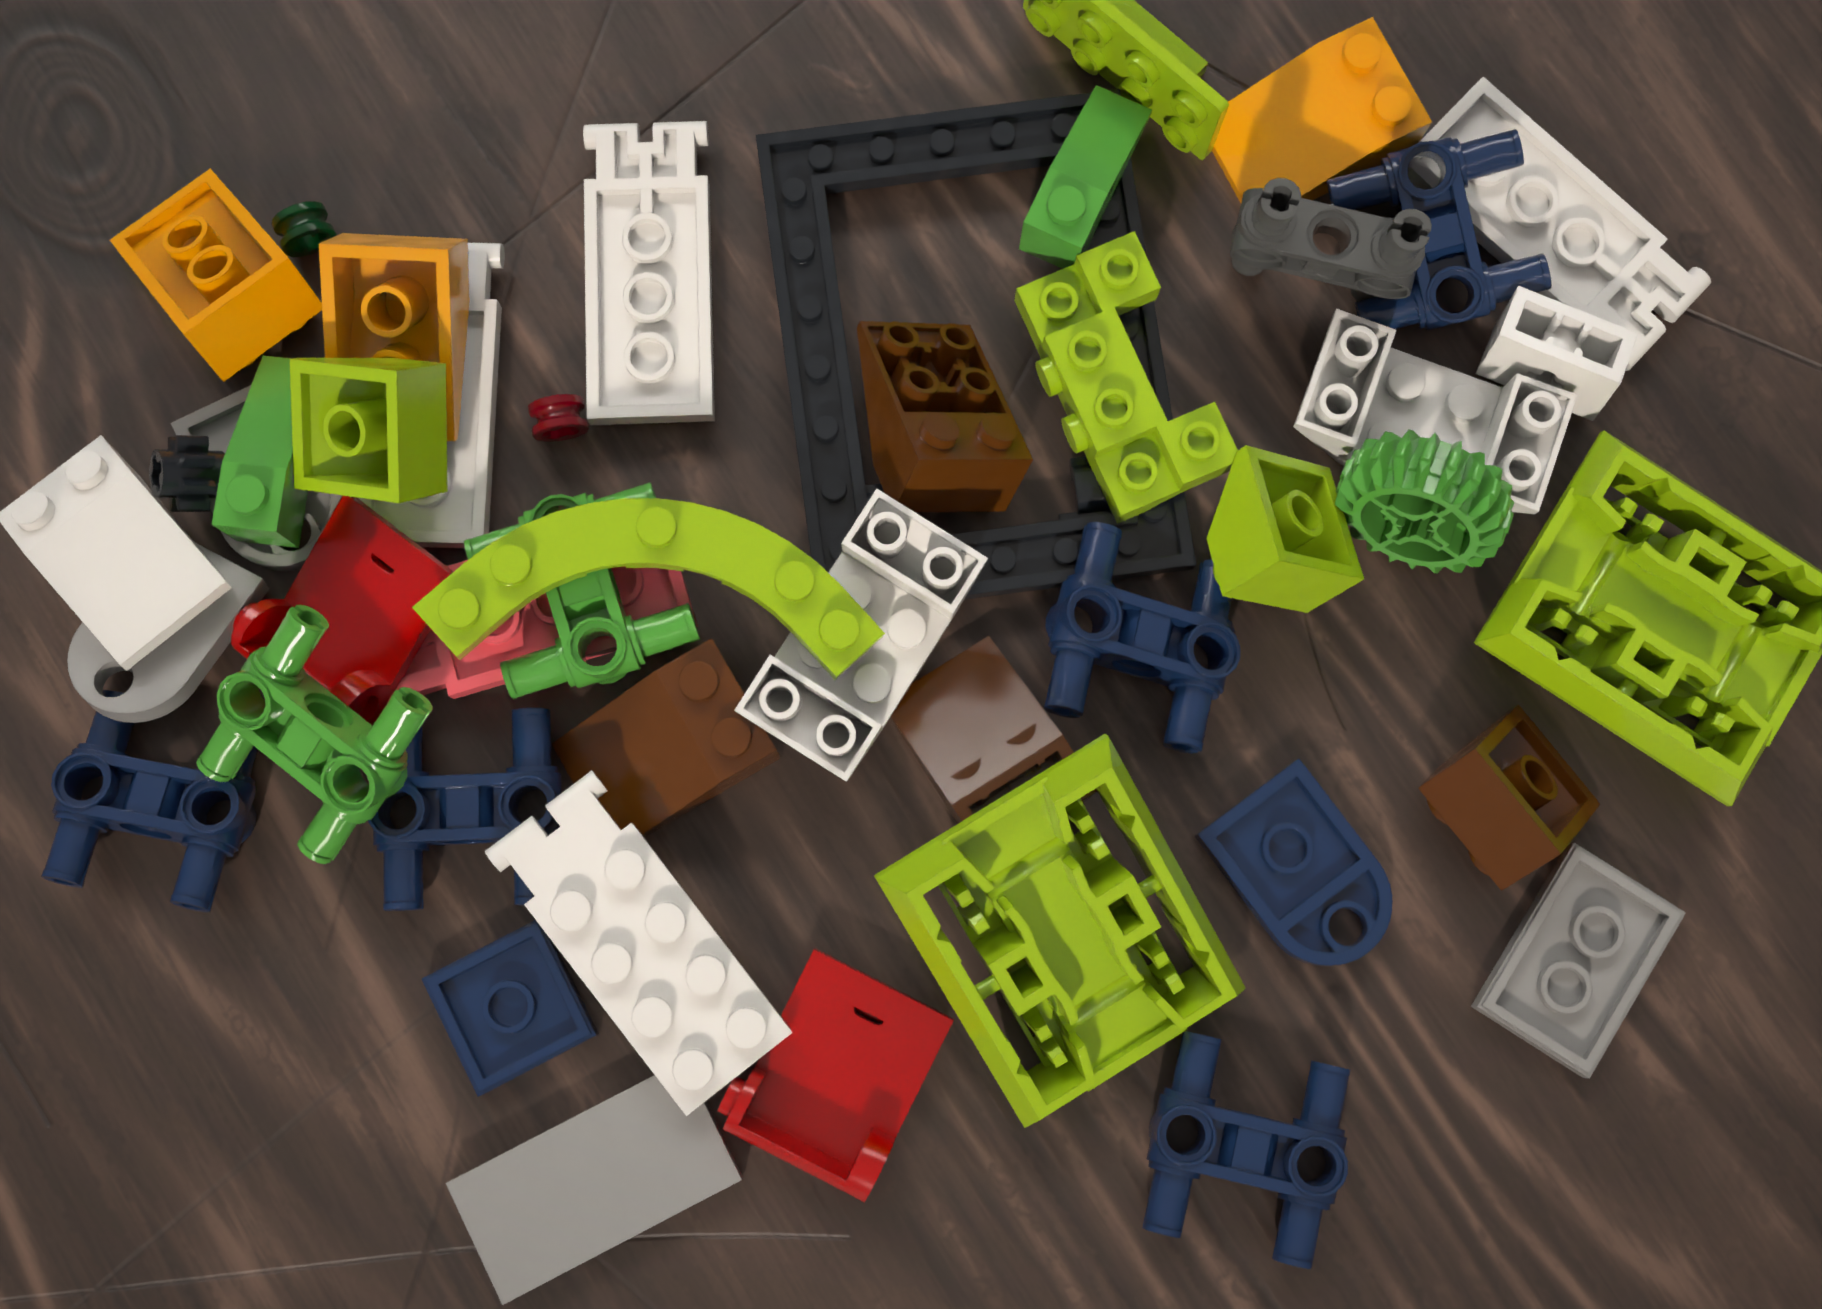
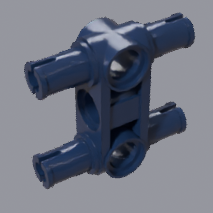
M1516 129L1460 143L1457 138L1451 139V137L1419 142L1409 148L1387 153L1386 157L1381 158V165L1327 180L1331 205L1359 210L1390 202L1391 207H1396L1397 214L1405 209H1417L1424 212L1430 218L1432 224L1431 232L1427 236L1430 238L1425 245V257L1415 273L1411 295L1402 299L1372 297L1355 302L1357 316L1393 329L1418 324L1419 329L1425 328L1429 331L1490 315V311L1496 309V303L1510 300L1518 286L1536 293L1551 289L1550 270L1543 253L1487 267L1484 261L1481 262L1465 188L1468 187L1469 180L1524 165L1522 144ZM1425 156L1433 159L1438 164L1440 180L1435 188L1423 190L1415 187L1410 182L1408 166L1410 161L1416 157ZM1446 278L1460 280L1468 291V300L1460 312L1448 313L1440 308L1436 301L1438 285Z
M1087 523V526L1085 525L1083 528L1074 574L1067 576L1066 580L1062 582L1058 602L1050 608L1046 617V631L1049 637L1048 645L1051 648L1050 652L1055 656L1044 703V710L1067 718L1083 716L1093 665L1096 664L1168 686L1174 694L1163 746L1184 753L1201 752L1203 750L1211 702L1218 699L1219 695L1224 692L1226 677L1236 669L1240 660V645L1235 635L1236 631L1233 628L1232 621L1228 619L1232 598L1222 596L1220 586L1213 574L1212 559L1205 560L1199 565L1191 611L1116 588L1111 582L1122 538V530L1106 523ZM1075 607L1085 610L1092 621L1091 633L1084 631L1076 623L1074 617ZM1194 643L1201 646L1208 657L1207 669L1196 661Z
M103 690V696L117 697L124 694L112 690ZM96 711L86 743H79L77 748L72 749L71 755L62 760L52 774L51 787L56 797L52 812L55 814L53 819L59 822L41 877L57 884L83 888L99 834L106 833L108 829L178 842L187 848L170 902L190 910L211 912L226 857H234V853L239 851L241 843L251 835L256 826L257 814L253 801L257 788L255 787V780L250 776L258 749L255 746L252 748L234 779H230L228 782H218L207 777L200 770L133 758L126 755L125 752L135 723L116 721ZM103 776V786L99 793L93 798L82 800V791L85 785L90 780ZM230 800L231 809L227 817L220 823L207 825V814L210 808L220 801Z
M521 708L512 710L513 767L506 768V773L429 776V772L423 771L422 726L420 727L406 749L408 753V766L404 786L397 793L386 798L372 820H368V823L373 828V845L377 846V852L383 853V910L424 909L423 852L430 851L429 845L496 843L523 823L519 817L518 806L525 794L529 791L542 790L547 798V803H549L562 793L561 773H558V767L551 766V711L549 709ZM411 795L417 808L415 818L405 828L396 829L391 822V807L399 798ZM548 810L537 821L548 836L560 827ZM514 870V905H524L534 895Z
M1184 1031L1171 1089L1164 1088V1093H1160L1157 1110L1154 1112L1149 1123L1150 1144L1146 1159L1149 1160L1148 1167L1153 1168L1154 1173L1142 1228L1154 1233L1181 1238L1193 1179H1200L1201 1174L1279 1192L1278 1198L1284 1199L1272 1259L1288 1265L1312 1269L1323 1209L1330 1210L1331 1204H1335L1337 1190L1344 1184L1348 1174V1161L1344 1153L1347 1137H1344L1345 1130L1339 1129L1351 1070L1311 1061L1300 1119L1293 1118L1292 1124L1215 1106L1216 1100L1210 1098L1222 1039ZM1190 1115L1198 1127L1196 1141L1186 1150L1174 1151L1168 1145L1166 1139L1167 1127L1175 1117ZM1319 1146L1325 1156L1324 1171L1317 1179L1303 1181L1297 1170V1160L1306 1148Z

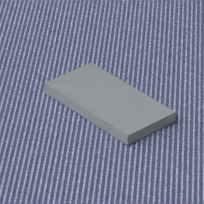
M654 1075L447 1182L446 1185L502 1305L741 1181L743 1176L707 1102L705 1101L686 1116Z

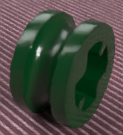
M306 201L291 205L277 213L271 223L274 232L283 237L280 241L282 251L290 257H303L319 252V243L337 235L331 223L325 222L328 217L325 206L316 201Z

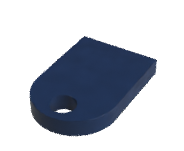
M1300 759L1292 762L1195 835V838L1272 940L1291 957L1308 964L1320 966L1346 964L1369 953L1385 934L1391 919L1393 904L1388 877L1378 860ZM1340 908L1352 910L1361 921L1362 930L1360 937L1349 946L1337 943L1329 932V920L1332 914Z

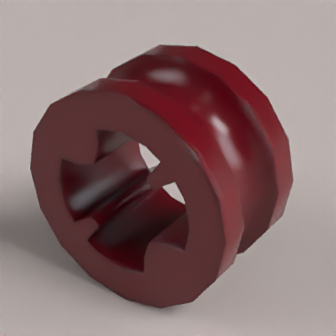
M557 394L531 402L528 405L529 415L537 419V424L531 429L533 438L538 441L554 442L573 439L587 433L589 430L588 422L580 417V412L585 408L583 397L575 394Z

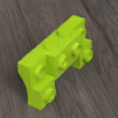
M1135 231L1076 255L1075 263L1069 267L1016 288L1014 299L1041 360L1035 362L1040 382L1049 397L1058 395L1067 414L1066 417L1061 419L1067 441L1076 454L1084 451L1117 524L1144 513L1186 490L1230 472L1234 457L1238 451L1215 402L1167 421L1119 318V315L1155 301L1161 289Z

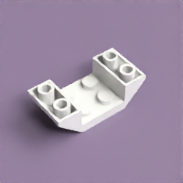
M1336 308L1293 427L1343 466L1347 459L1351 458L1353 451L1362 447L1366 438L1379 440L1385 431L1393 432L1401 438L1408 429L1413 430L1420 437L1430 438L1436 432L1441 441L1450 444L1462 441V449L1469 453H1485V465H1494L1502 469L1501 480H1505L1512 485L1511 499L1514 501L1512 512L1527 514L1539 512L1578 395L1518 373L1507 384L1500 387L1391 348L1396 333L1395 329Z
M879 489L875 490L841 543L842 552L829 571V574L885 633L883 638L834 680L790 632L775 657L769 655L734 710L846 782L883 730L949 626L988 560L987 557Z

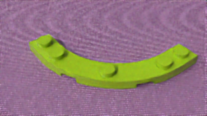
M623 498L592 502L556 511L526 523L491 542L463 563L412 607L452 653L461 660L512 615L548 591L575 579L585 577L590 572L626 566V568L688 570L722 581L721 584L729 586L749 597L774 615L834 680L882 639L885 634L851 595L820 564L788 540L755 522L727 511L692 502L660 498Z

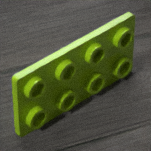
M1024 0L1023 8L1026 11V16L1037 31L1048 37L1054 35L1071 50L1074 60L1083 70L1092 75L1099 73L1116 89H1120L1122 97L1152 109L1150 117L1162 127L1165 137L1175 148L1185 153L1191 151L1200 160H1204L1211 153L1229 103L1201 79V76L1206 71L1208 62L1135 0Z

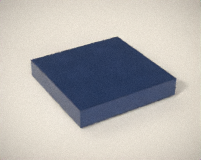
M536 920L422 978L425 988L478 1097L599 1035L557 947Z

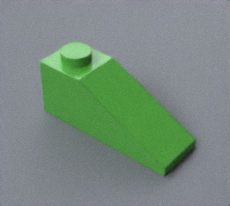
M1095 86L1052 162L1023 222L1019 250L1062 269L1073 265L1076 255L1087 251L1151 116L1152 109L1100 86Z
M262 356L222 460L212 525L236 541L299 548L308 490L294 489L290 387L291 358Z

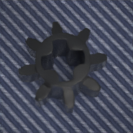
M176 435V437H168V449H155L152 452L149 467L151 490L156 498H170V512L210 511V498H216L221 465L225 453L223 451H209L208 436Z

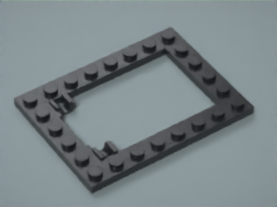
M1120 89L1109 90L1121 96ZM1092 92L756 135L811 558L828 573L842 552L841 543L875 490L879 489L883 493L884 490L881 483L865 485L826 194L1051 166ZM1131 158L1087 251L1135 231L1146 254ZM1152 301L1119 315V318L1167 421L1173 419L1155 304ZM1071 458L1069 466L1071 480L1074 481L1076 491V512L1059 514V520L950 534L988 558L964 600L1061 587L1062 582L1066 580L1067 576L1074 574L1083 528L1090 522L1106 523L1122 530V538L1112 580L1193 570L1196 566L1185 491L1144 513L1117 524L1104 495L1102 496V490L1087 458Z

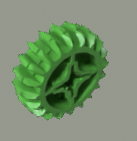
M1410 429L1402 438L1393 432L1387 431L1383 433L1379 440L1366 438L1362 447L1354 450L1351 458L1345 462L1336 489L1335 505L1344 512L1347 525L1350 526L1351 537L1367 541L1366 550L1370 552L1381 551L1388 555V562L1400 560L1408 563L1412 570L1417 565L1425 566L1437 574L1443 567H1447L1453 572L1462 573L1466 565L1481 567L1486 558L1495 557L1498 548L1503 545L1514 513H1512L1514 501L1511 499L1512 485L1505 480H1501L1502 469L1494 465H1485V453H1469L1462 449V441L1453 444L1441 441L1436 432L1430 438L1420 437Z

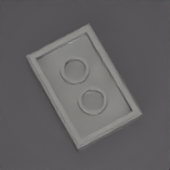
M1569 843L1558 858L1471 1007L1577 1075L1590 1079L1686 912L1578 844Z

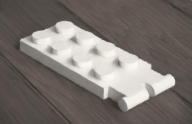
M1482 77L1420 142L1451 137V139L1457 138L1460 143L1514 129L1518 131L1523 149L1524 165L1469 180L1468 187L1465 188L1476 240L1501 263L1543 253L1548 262L1552 287L1551 289L1537 292L1538 294L1639 333L1625 371L1630 370L1666 332L1665 325L1651 311H1655L1668 322H1675L1711 284L1709 275L1698 267H1692L1688 272L1660 248L1668 240L1661 232L1486 78ZM1425 156L1416 157L1409 163L1408 177L1415 187L1423 190L1432 189L1439 183L1440 169L1433 159Z
M707 121L654 122L653 142H640L638 123L584 125L585 149L596 150V179H584L587 420L590 425L715 421L710 184L707 175L697 176V146L709 145Z
M468 243L470 303L459 433L456 441H447L448 492L403 503L359 498L421 547L464 548V540L489 533L502 307L498 300L490 299L492 268L503 269L505 252L502 243Z
M591 770L545 805L560 825L557 830L548 836L536 819L530 816L485 850V854L500 872L510 865L514 868L534 895L531 900L524 904L687 1116L788 1037L792 1031L635 825L630 823L621 830L598 800L608 790Z

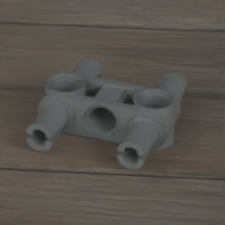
M1276 178L1270 180L1264 188H1253L1244 192L1237 223L1232 231L1230 257L1232 258L1233 268L1245 276H1255L1263 270H1274L1350 288L1352 296L1357 301L1372 297L1402 299L1411 295L1415 273L1425 257V245L1430 238L1427 236L1431 232L1432 224L1430 218L1424 212L1417 209H1405L1400 211L1395 218H1385L1301 198L1300 188L1293 181L1286 178ZM1326 233L1333 236L1338 241L1341 252L1336 255H1327L1321 252L1314 244L1313 235Z

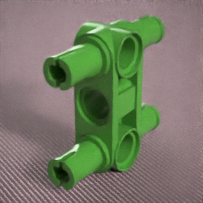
M651 482L599 499H596L594 494L587 495V493L573 497L563 494L550 495L541 500L534 509L523 512V516L518 517L519 524L464 540L467 558L469 560L491 542L516 528L553 512L592 502L623 498H656ZM612 568L587 573L585 577L575 579L548 591L546 595L559 635L558 638H555L556 645L500 662V667L508 693L511 698L515 699L568 682L570 687L577 686V688L593 683H614L624 678L628 672L641 669V665L646 664L645 657L700 640V636L689 603L637 620H633L631 615L626 616ZM601 636L614 638L617 650L610 662L603 666L587 664L585 652L592 640Z
M296 605L288 610L268 646L253 651L239 672L227 676L220 683L217 692V706L221 722L202 754L198 757L196 764L198 769L207 777L218 782H228L236 777L242 764L255 746L322 800V806L298 840L297 845L300 851L312 861L327 864L337 857L356 825L372 820L385 799L397 793L404 786L408 766V753L406 749L433 710V706L421 693L408 687H402L394 691L387 705L372 726L303 669L316 645L328 629L329 623L322 614L306 605ZM259 688H260L261 691L263 692V695H264V697H265V700L262 698V696H261V694H260V691H259ZM360 768L366 774L369 784L363 779Z

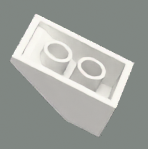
M102 435L0 511V523L22 552L126 671L232 588L163 503L154 497L152 490Z

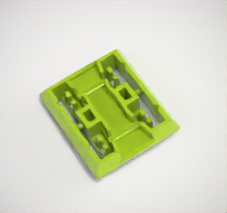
M1603 430L1591 446L1474 643L1729 807L1735 802L1764 749L1770 746L1822 655V571ZM1609 486H1612L1627 497L1617 501H1609L1603 496ZM1636 503L1653 514H1646L1641 522L1633 516L1638 507ZM1657 516L1666 519L1685 533L1669 539L1658 532L1664 521ZM1625 522L1631 525L1626 536L1618 532V530L1622 529ZM1741 571L1762 584L1747 588L1742 587L1735 581ZM1771 590L1790 602L1781 601L1777 608L1768 604L1773 594ZM1751 603L1763 612L1758 618V613L1748 610L1743 606ZM1553 626L1567 633V636L1560 645L1540 631ZM1557 653L1566 659L1558 660ZM1691 714L1700 720L1695 729L1692 730L1673 717ZM1694 741L1701 745L1702 748H1696Z
M1103 734L874 875L1024 1128L1040 1121L1082 1093L1091 1091L1186 1031L1187 1027L1232 1000L1246 989L1107 734ZM1094 789L1097 790L1114 823L1124 835L1147 877L1138 884L1134 876L1112 856L1081 800V797ZM1069 820L1077 826L1080 832L1074 835ZM937 886L990 975L976 985L969 978L961 964L960 957L940 928V923L923 896ZM947 890L955 897L960 906L956 907ZM1156 893L1161 902V908L1194 966L1181 975H1178L1155 933L1156 930L1161 928V925L1146 898ZM1139 949L1151 959L1152 964H1146ZM998 990L1041 1063L1028 1071L1020 1063L1021 1060L983 1001ZM1025 1023H1026V1024L1031 1028V1030L1035 1033V1035H1036L1035 1037H1032V1035H1031L1030 1031L1028 1030L1027 1026L1025 1025Z

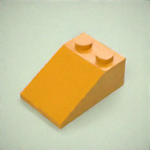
M1371 17L1318 42L1228 101L1229 107L1212 152L1240 203L1246 190L1264 188L1270 180L1276 178H1286L1293 181L1300 188L1301 198L1314 200L1328 193L1327 180L1381 165V158L1386 157L1387 153L1409 148L1419 143L1431 125L1432 120L1377 23Z
M211 168L110 239L113 246L183 335L223 382L241 369L251 365L257 357L290 333L303 327L309 319L322 311V302L288 256Z
M342 233L319 243L325 358H400L446 363L447 441H456L459 433L470 303L468 239Z

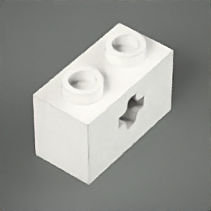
M1518 286L1494 325L1476 374L1505 385L1518 373L1577 394L1572 413L1593 421L1621 384L1639 333Z

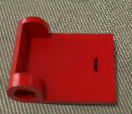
M342 496L285 598L253 602L245 606L237 614L231 636L232 647L247 659L253 651L268 646L291 607L306 605L313 608L326 618L329 627L316 645L303 669L308 675L373 725L387 705L389 698L396 690L431 630L412 607L452 574L453 571L360 499ZM379 559L394 569V572L382 564Z
M814 948L781 1014L782 1019L789 1026L792 1033L758 1060L747 1080L738 1076L732 1080L717 1111L728 1116L723 1130L865 1203L954 1018ZM855 1007H856V1010H857L859 1013H861V1014H863V1015H865V1016H867V1017H869V1018H871V1019H873V1020H875V1021H877V1022H882V1023H875L874 1021H872V1020H870V1019H868V1018H866V1017H864V1016L858 1014V1013L855 1011Z

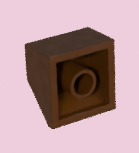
M1519 704L1440 765L1418 788L1426 797L1428 806L1434 816L1452 829L1468 849L1473 864L1482 873L1489 875L1501 891L1559 856L1601 805Z

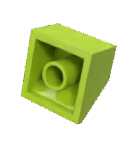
M400 358L290 359L294 489L393 503H403L448 492L446 363Z
M1247 445L1236 452L1206 538L1213 561V574L1220 586L1222 596L1308 613L1364 580L1344 512L1335 505L1337 497L1336 486L1329 467Z

